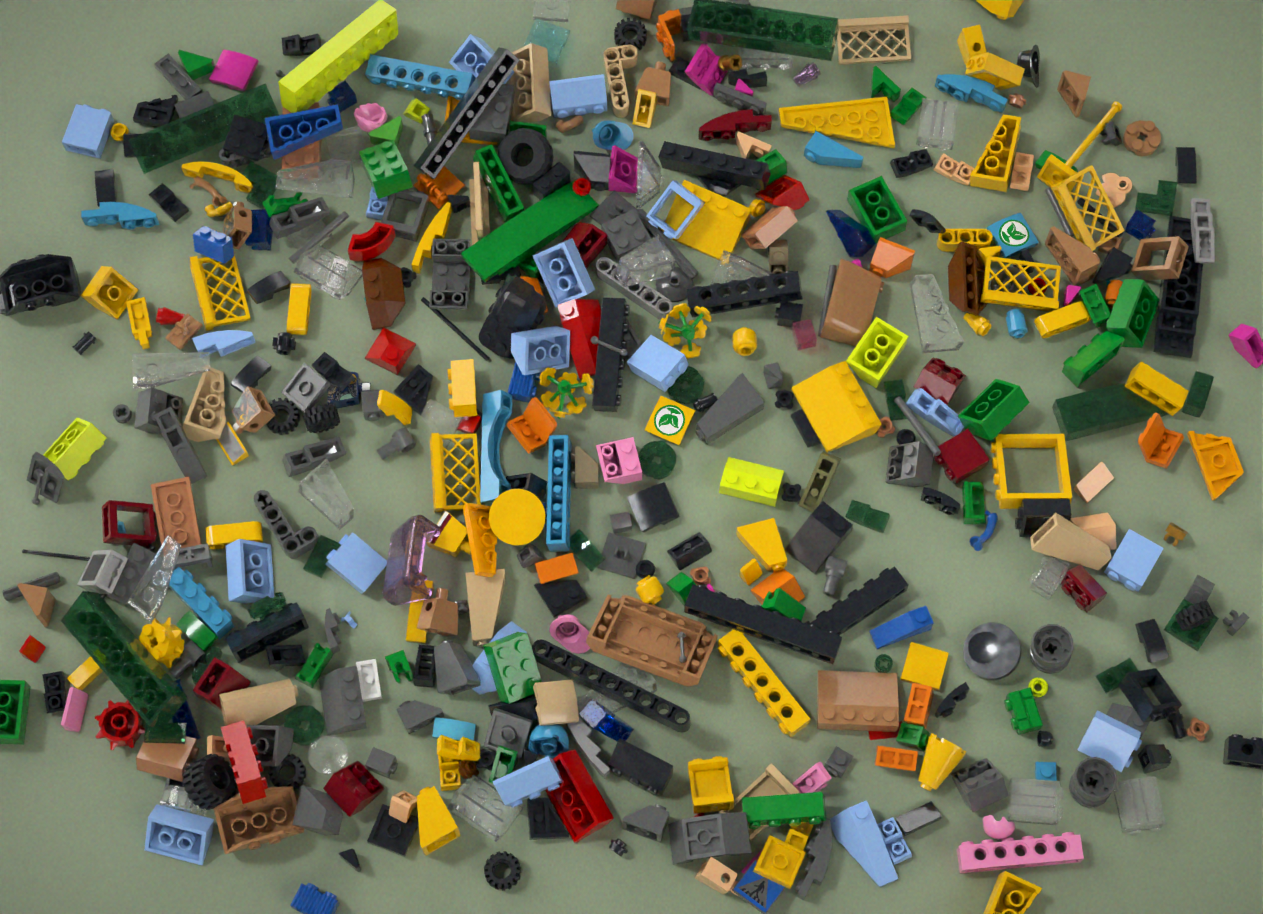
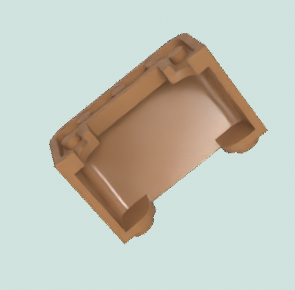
M840 259L820 337L857 346L871 325L878 292L882 293L884 282L881 281L882 277L848 260Z

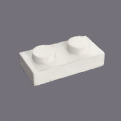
M376 659L356 662L362 701L382 699Z

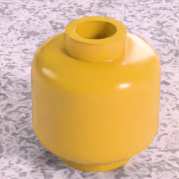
M742 327L733 333V349L736 353L748 356L756 350L757 336L754 330Z
M648 575L637 582L636 592L642 602L646 604L651 602L654 605L662 600L661 595L664 593V588L657 577H650Z

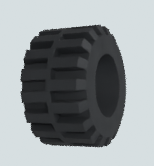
M208 754L189 764L183 773L185 778L183 779L184 790L188 793V798L192 799L193 804L199 805L201 809H213L233 798L237 792V783L230 763L217 754Z

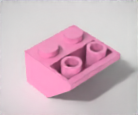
M633 437L596 445L604 482L627 484L642 480V469Z

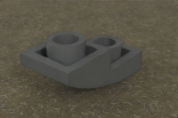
M329 608L326 609L325 630L329 646L334 654L340 651L338 645L341 642L336 632L340 631L338 624L341 622L337 613L332 614Z

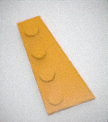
M466 503L463 505V512L475 575L493 577L496 574L497 553L495 552V545L497 544V537H495L489 523L491 506Z

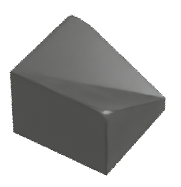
M779 363L764 365L763 373L768 389L781 387L783 376Z

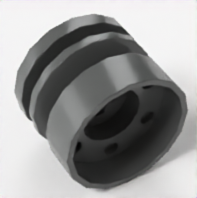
M1058 624L1041 626L1035 631L1030 645L1032 664L1038 670L1045 673L1062 671L1068 665L1073 652V638L1070 632ZM1048 649H1051V651L1054 652V654H1050Z
M1091 757L1081 761L1070 778L1069 790L1071 796L1082 806L1088 808L1101 806L1107 801L1116 787V770L1111 763L1102 758Z

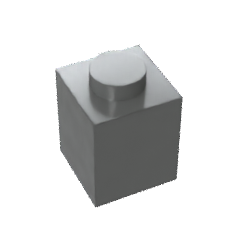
M380 390L361 392L365 420L377 421L380 418H384L383 411L377 406Z
M1197 575L1184 599L1192 604L1207 601L1215 584Z
M373 747L365 766L367 770L389 778L391 773L394 774L396 772L398 763L395 755Z

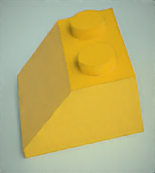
M101 266L81 294V297L98 310L118 319L127 307L126 301L132 300L138 289L114 268Z

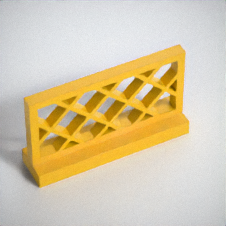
M1093 165L1051 186L1076 239L1090 247L1092 251L1099 245L1125 231ZM1088 171L1092 176L1090 184L1082 182L1084 174ZM1071 181L1077 183L1075 193L1068 190L1067 183ZM1081 184L1089 187L1087 197L1078 194ZM1093 188L1099 190V200L1090 198ZM1077 197L1086 199L1083 210L1076 206ZM1089 201L1097 203L1095 213L1087 211ZM1101 205L1107 206V217L1098 215ZM1085 214L1094 216L1091 226L1085 224ZM1097 217L1105 219L1103 230L1095 228ZM1109 221L1114 222L1118 230L1113 233L1108 232ZM1094 230L1102 232L1100 240L1094 242L1092 238Z
M235 255L231 258L232 265L229 269L221 265V262H216L217 260L209 257H190V269L206 331L213 330V327L251 320ZM211 263L215 266L209 272L203 268L202 264ZM217 268L226 272L222 279L213 274ZM229 274L236 278L233 285L224 281ZM210 277L219 282L215 288L207 285ZM221 284L230 288L226 295L217 291ZM233 290L241 296L237 302L229 297ZM214 294L223 298L219 305L211 301ZM226 300L234 304L230 312L221 307ZM239 307L244 310L245 315L238 317L233 312ZM219 310L227 314L225 319L216 321L215 315Z
M987 256L983 294L981 295L980 302L1050 312L1059 308L1058 292L1061 266ZM991 261L998 262L1002 267L996 274L990 268ZM1011 264L1016 265L1020 269V272L1014 277L1007 269ZM1028 267H1034L1039 274L1031 279L1025 270ZM1047 269L1056 270L1055 278L1052 281H1049L1044 274ZM1003 270L1010 277V280L1005 284L997 277ZM1021 273L1029 281L1022 287L1015 279ZM1040 275L1047 283L1041 289L1033 281ZM993 278L1000 285V288L997 290L988 289L989 281ZM1013 281L1019 290L1011 293L1005 285ZM1031 283L1037 292L1034 295H1028L1023 288ZM1049 286L1053 290V298H1047L1042 290Z
M431 433L430 455L434 512L463 510V505L459 504H466L463 499L469 493L476 497V504L481 505L477 434L439 435V433ZM464 439H472L473 446L469 451L460 444ZM443 440H451L456 445L448 451L443 447ZM457 446L466 453L460 460L451 454ZM467 455L474 460V465L470 469L461 463ZM448 456L456 462L451 470L444 465V460ZM458 465L467 472L461 479L452 472ZM468 474L475 479V484L471 488L463 482V479ZM449 475L458 481L452 489L445 484V479ZM459 484L468 490L462 498L453 491ZM450 493L459 500L455 505L446 506V498Z

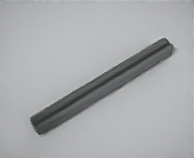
M639 208L636 212L646 230L690 279H694L698 275V271L670 239L663 234L659 227L656 228L648 222L650 219L646 217L647 213Z

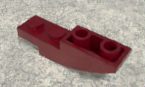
M753 109L727 113L699 127L698 138L705 141L713 139L729 140L735 138V132L737 131L741 133L749 131L765 132L771 130L772 118L771 115L753 116Z

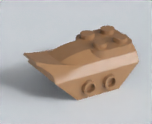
M293 786L264 789L266 793L265 798L242 804L240 793H238L236 797L213 808L224 853L229 854L247 848L254 850L260 848L261 844L268 842L269 844H276L281 842L283 838L304 833L303 828L292 825L299 795L294 792Z

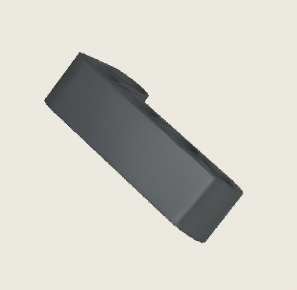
M260 490L255 493L254 502L257 509L289 558L296 559L318 545L319 537L313 527L306 526L294 533L270 493L266 490ZM264 499L267 502L268 507H265L261 500ZM271 514H278L275 519H269ZM282 529L288 530L284 535L278 534ZM307 535H314L312 540H305ZM290 545H297L295 550H288Z

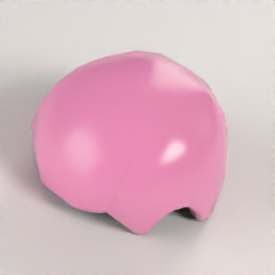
M993 815L983 818L984 831L993 839L1007 838L1015 830V823L1008 822L1005 817H1002L1001 821H996Z

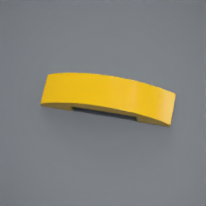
M212 162L182 164L181 168L184 176L203 178L205 174L233 182L238 191L252 195L255 192L252 183L244 175L228 166Z

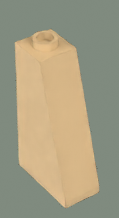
M1057 513L1030 537L1032 550L1095 570H1099L1104 565H1107L1111 559L1108 545Z
M496 569V574L493 577L477 576L475 572L466 573L473 646L483 647V645L490 643L495 636L506 580L505 569Z
M290 679L219 694L224 725L244 720L247 728V725H257L296 704L295 697L298 696L297 686L293 685Z

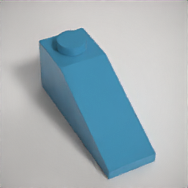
M817 131L804 150L806 159L819 165L861 168L864 158Z

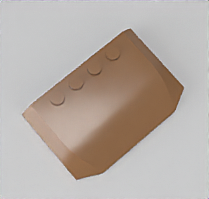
M607 595L586 639L587 645L593 652L686 687L699 684L718 637L716 634L712 636L706 631L707 627L701 622L650 603L646 604L634 597L622 595V598H611L612 595ZM681 631L686 634L684 638V652L687 661L685 663L679 661L681 651L680 639L677 635Z

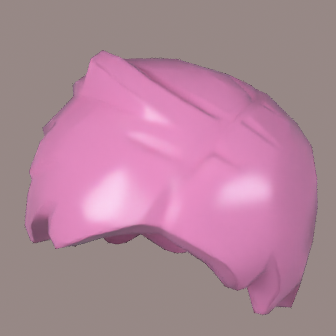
M377 103L360 105L354 112L358 126L365 132H370L382 126L387 120L384 107Z

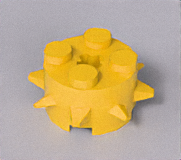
M170 617L167 618L165 623H160L156 618H153L151 624H146L142 628L136 648L138 654H141L145 660L153 662V669L159 663H164L167 668H171L172 661L175 658H179L184 649L185 642L181 639L182 630L176 625L171 624Z

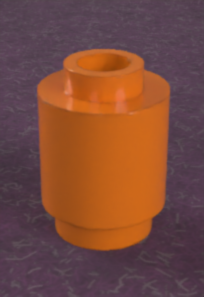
M1111 280L1110 284H1108L1104 299L1107 307L1113 309L1123 281Z

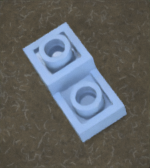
M371 187L366 217L382 220L389 196L378 199L373 187Z
M893 817L877 824L893 865L912 857V853Z

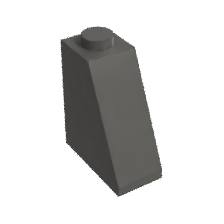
M447 640L443 641L441 645L434 647L438 693L454 695L481 686L480 680L462 645Z

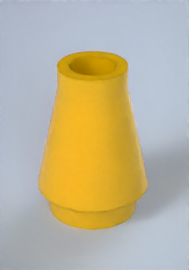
M966 313L963 317L977 335L984 336L991 329L992 325L989 323V320L980 315L975 316Z

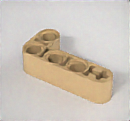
M633 45L610 47L604 51V69L612 110L618 118H624L629 113V99L623 69L632 68L637 64V48Z

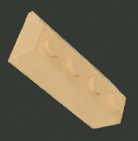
M530 43L512 52L520 61L513 69L514 74L508 80V84L514 85L515 91L511 121L539 122L551 116L548 51L545 47Z

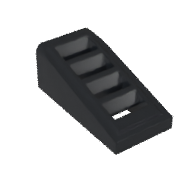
M419 645L413 674L414 686L431 688L434 686L436 673L435 646ZM422 653L433 654V656H424ZM421 661H429L431 663H421ZM420 669H429L430 671H421Z

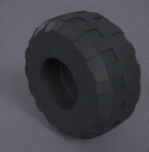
M520 128L511 131L502 139L498 147V157L509 179L516 183L532 184L552 168L554 159L552 146L545 136L535 130ZM530 146L534 153L533 160L527 166L521 167L517 161L518 153L522 148Z

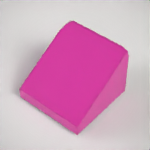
M738 79L735 90L753 97V91L741 79Z
M1068 285L1066 287L1063 307L1072 304L1079 295L1081 286Z

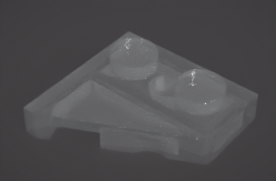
M429 399L421 414L431 431L439 433V435L455 434L464 418L454 417L453 410L432 399ZM443 440V447L447 449L451 440Z

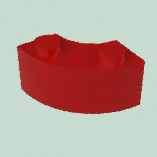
M375 222L368 232L352 234L348 248L350 260H370L385 252L396 236L394 226Z

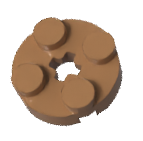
M1139 120L1129 124L1123 136V143L1126 149L1136 153L1135 155L1137 156L1153 154L1161 141L1160 131L1155 126V123L1150 120ZM1140 135H1143V136H1145L1146 138H1145V141H1142L1141 139H1138L1137 137H1139Z

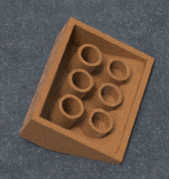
M818 670L817 729L897 732L899 727L897 673Z

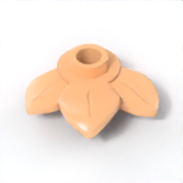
M1115 173L1102 175L1104 182L1102 186L1113 208L1121 205L1125 201L1126 194L1132 190V181L1128 177H1119ZM1121 183H1126L1125 187H1120L1119 185ZM1097 189L1096 195L1100 196V192Z

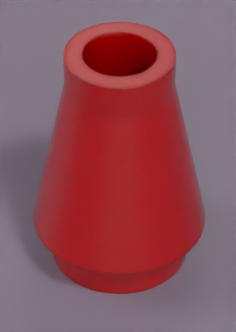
M166 307L158 308L156 323H160V325H175L183 319L185 314Z

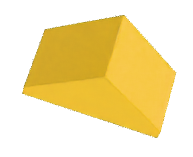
M638 89L633 125L651 127L657 105L656 92Z

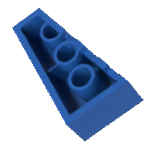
M338 104L265 118L270 150L274 160L343 130Z

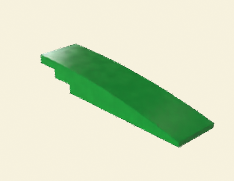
M573 181L483 237L463 251L461 257L484 282H487L496 274L500 276L509 268L517 267L593 212L599 205L589 194L585 196L576 194L572 188Z

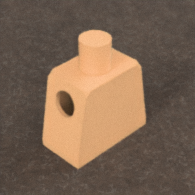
M710 857L703 862L695 879L721 894H725L728 891L734 893L732 889L738 883L735 880L738 874L713 857ZM721 876L725 879V883L721 881Z

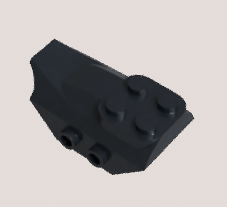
M40 254L35 258L22 259L17 261V263L11 264L0 275V314H6V316L24 311H34L42 306H59L76 301L81 296L78 273L70 256Z
M508 273L503 286L496 293L495 297L497 299L488 310L490 314L480 330L479 341L498 356L514 359L511 353V333L537 329V326L545 318L543 314L546 310V299L535 291L534 286L517 275L512 276Z

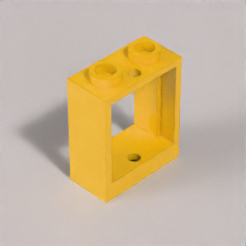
M987 52L970 57L966 63L967 69L965 74L991 83L999 90L1020 86L1025 69Z

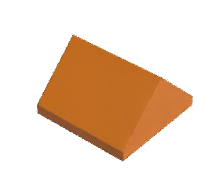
M784 569L772 573L750 590L761 605H763L769 591L772 593L771 598H773L777 588H781L798 602L805 598L796 578Z

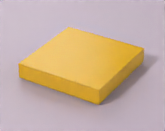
M910 642L900 680L932 686L933 690L939 691L949 653Z
M769 835L753 872L790 889L806 852Z

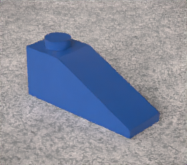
M923 606L896 617L869 632L876 649L929 631L932 629L934 622L927 606Z

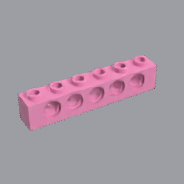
M1074 832L1062 833V836L1054 837V834L1042 835V838L1035 839L1034 836H1024L1022 840L1004 838L1001 839L1002 842H994V840L989 839L981 841V844L967 841L962 842L957 848L960 874L1080 863L1084 859L1080 834L1074 835ZM1061 844L1065 852H1058L1055 849V845ZM1035 846L1043 847L1045 853L1042 855L1038 854L1035 851ZM1015 848L1023 849L1025 855L1018 856L1015 853ZM995 850H1002L1004 858L996 857ZM974 852H982L984 860L976 859Z

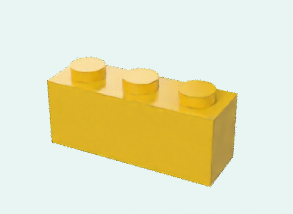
M474 360L451 361V369H447L448 380H452V383L448 384L449 395H452V398H449V408L454 411V417L477 416Z
M1142 361L1131 370L1125 384L1126 388L1171 416L1183 407L1189 392Z

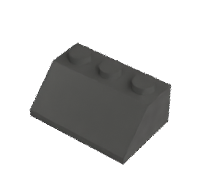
M357 666L339 668L319 677L327 736L367 729Z

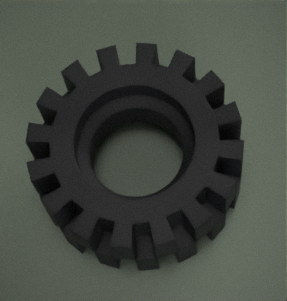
M627 18L626 22L622 19L621 24L618 22L617 27L614 29L615 44L617 46L633 45L641 50L647 40L645 25L640 20L636 22V18H633V21ZM628 31L637 33V37L632 40L624 38L623 35Z
M278 398V401L273 399L272 404L269 403L274 414L285 410L289 413V418L285 422H277L274 416L266 423L269 430H272L275 434L278 432L279 435H282V432L289 434V430L293 432L294 426L297 427L298 422H300L297 406L294 405L293 401L290 400L289 402L287 398H284V400Z
M332 404L318 405L317 408L313 407L311 408L312 410H307V413H304L303 416L309 433L329 431V429L335 428L334 426H338V423H340L337 408Z
M1201 601L1193 606H1189L1187 609L1185 608L1176 614L1175 618L1182 631H1187L1204 624V622L1209 621L1215 615L1208 601Z
M287 754L278 767L269 766V778L276 787L293 786L294 790V788H300L299 785L304 783L306 768L301 759L294 754ZM287 765L295 769L294 776L289 780L280 777V770Z
M500 851L496 852L497 854H492L491 858L487 859L486 865H484L485 878L489 885L497 890L511 889L520 880V863L511 853L508 854L506 851H503V853H500ZM504 863L510 867L511 872L508 877L499 878L495 875V868L499 864Z

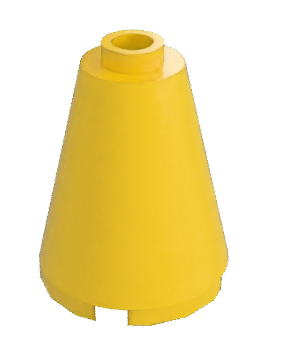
M931 733L918 781L921 782L920 787L930 792L932 789L936 790L962 760L967 751Z

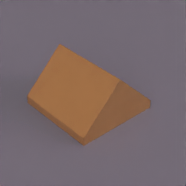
M1065 70L1062 72L1057 90L1077 118L1083 107L1091 77Z
M19 583L17 586L36 617L44 627L49 626L56 601L55 597L48 588Z

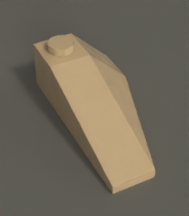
M205 366L182 427L188 439L202 442L220 438L226 422L224 372Z

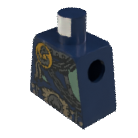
M350 372L355 379L342 392L332 384L327 389L328 405H335L337 409L360 404L361 392L371 391V383H360L359 374L357 372Z

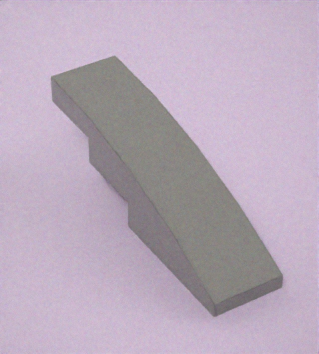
M1192 198L1190 200V217L1195 263L1214 264V228L1212 227V213H1210V199Z
M580 719L576 723H566L580 751L605 779L610 774V768L598 758L601 755V749L589 739L592 736V730Z

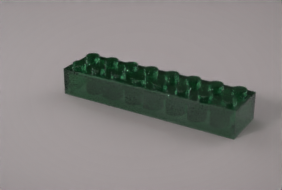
M694 0L687 26L689 40L832 61L839 31L838 18L717 0Z
M266 83L129 139L143 174L224 142L234 114L262 124H266L265 118L279 116Z
M82 591L61 619V622L146 723L152 727L165 728L188 697L100 594Z

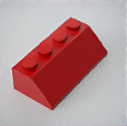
M574 749L560 753L553 759L563 782L559 783L560 787L552 791L546 789L545 791L571 838L576 843L603 828L614 817Z

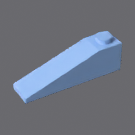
M867 800L849 807L830 818L831 828L836 840L846 848L849 854L855 858L879 887L898 880Z

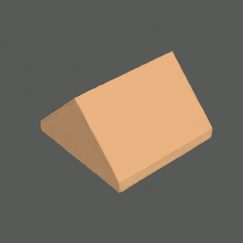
M1109 513L1070 519V522L1108 545L1110 551L1117 549L1116 524Z

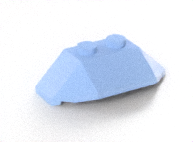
M511 621L500 629L490 642L516 632H527ZM483 650L473 664L481 686L472 688V690L479 695L497 691L485 651Z

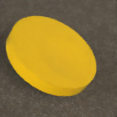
M524 489L507 490L501 493L491 505L489 511L491 529L501 541L507 544L524 545L530 543L543 530L545 524L544 506L539 498L530 491Z

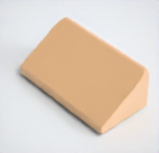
M1101 461L1074 487V491L1088 503L1114 477Z

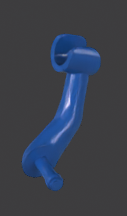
M988 510L985 511V514L988 516V523L984 533L980 537L973 536L970 538V545L976 551H980L983 548L982 544L993 534L998 520L996 513H990Z

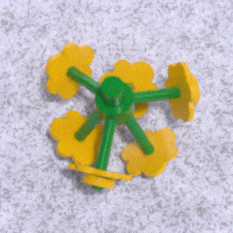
M686 303L674 306L673 310L666 315V318H662L658 322V328L662 329L661 334L664 331L665 334L662 338L664 342H668L669 346L679 344L681 341L680 337L682 336L687 339L688 345H683L680 352L690 359L698 357L701 351V347L697 346L696 343H691V340L696 338L702 339L706 336L707 326L702 318L711 322L712 317L708 309L696 306L694 311L699 316L695 321L690 320L689 324H687L685 317L688 316V312L691 309ZM670 315L676 320L681 318L683 326L680 328L676 325L668 324V316Z
M547 367L540 374L539 384L548 387L553 382L558 386V391L556 393L546 391L545 394L541 395L540 399L544 402V407L549 408L550 412H554V416L558 419H561V417L565 418L566 414L581 413L583 408L587 406L586 399L583 396L574 398L571 393L576 388L583 387L585 393L591 394L594 382L588 373L583 374L581 383L577 380V374L574 372L570 374L564 372L558 380H555L554 374L556 369ZM565 396H569L571 402L566 405L569 413L562 412Z

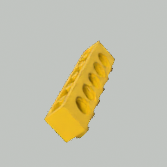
M732 630L718 640L717 649L724 658L727 657L731 662L729 664L735 673L739 672L741 674L744 685L747 688H752L755 692L754 697L760 704L763 702L767 707L766 712L772 719L775 718L778 721V727L783 734H788L791 738L810 723L809 716L743 633ZM740 649L743 654L736 656L733 654V650ZM752 664L755 670L747 671L745 666ZM763 679L767 682V685L761 687L757 684V681ZM771 695H777L780 700L778 702H772L769 699V697ZM788 710L792 713V716L785 718L781 712Z

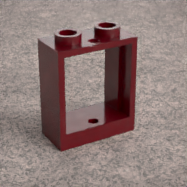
M108 500L102 506L103 543L131 546L135 543L142 547H147L153 543L157 535L154 529L156 513L153 511V504ZM117 511L143 513L144 535L118 533Z

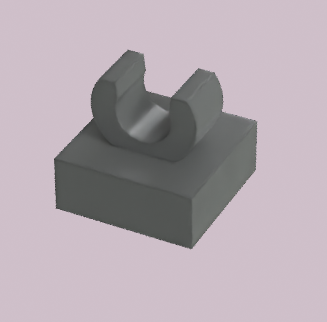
M1231 610L1229 614L1233 617V620H1229L1227 617L1223 619V623L1230 626L1227 632L1231 636L1250 618L1244 612L1238 616L1235 610Z

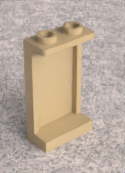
M771 763L765 769V772L734 800L733 810H721L719 813L743 812L742 798L799 794L800 792ZM761 825L757 829L749 828L750 842L768 825Z

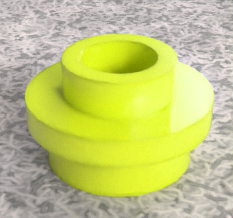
M1033 678L1028 684V688H1031L1034 697H1043L1048 691V684L1042 678ZM1039 685L1041 690H1035L1034 686Z

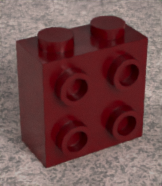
M969 429L937 446L941 453L938 456H934L937 464L942 465L945 469L946 477L950 481L952 480L954 484L983 469L990 460Z

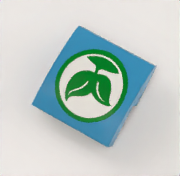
M1021 213L1004 218L986 228L992 233V239L996 246H1001L1003 258L1019 255L1022 250L1036 247L1039 243Z

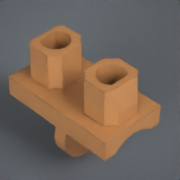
M187 313L180 322L175 324V327L165 339L181 350L203 325Z

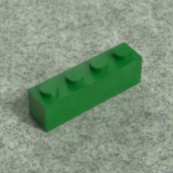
M491 144L476 150L473 161L479 162L480 175L504 222H507L523 212L524 206L493 145Z
M823 792L742 798V810L747 812L748 826L751 829L760 828L761 825L780 827L781 824L789 823L790 826L801 825V822L820 824L821 821H826L825 796Z

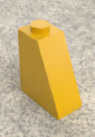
M774 518L737 527L736 535L738 539L767 571L773 570V572H776L787 566V557Z

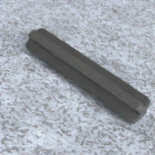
M54 572L23 584L46 588L61 581L59 574ZM18 586L3 590V597L6 601L23 596Z

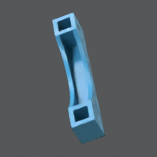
M503 390L483 394L480 502L487 506H491L501 493L511 490V485L502 472L499 456L502 433L512 414V395Z

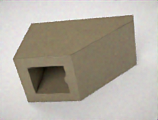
M775 240L768 246V274H781L788 271L787 240Z
M575 446V453H571V464H575V471H571V482H575L576 489H599L598 463L579 446Z

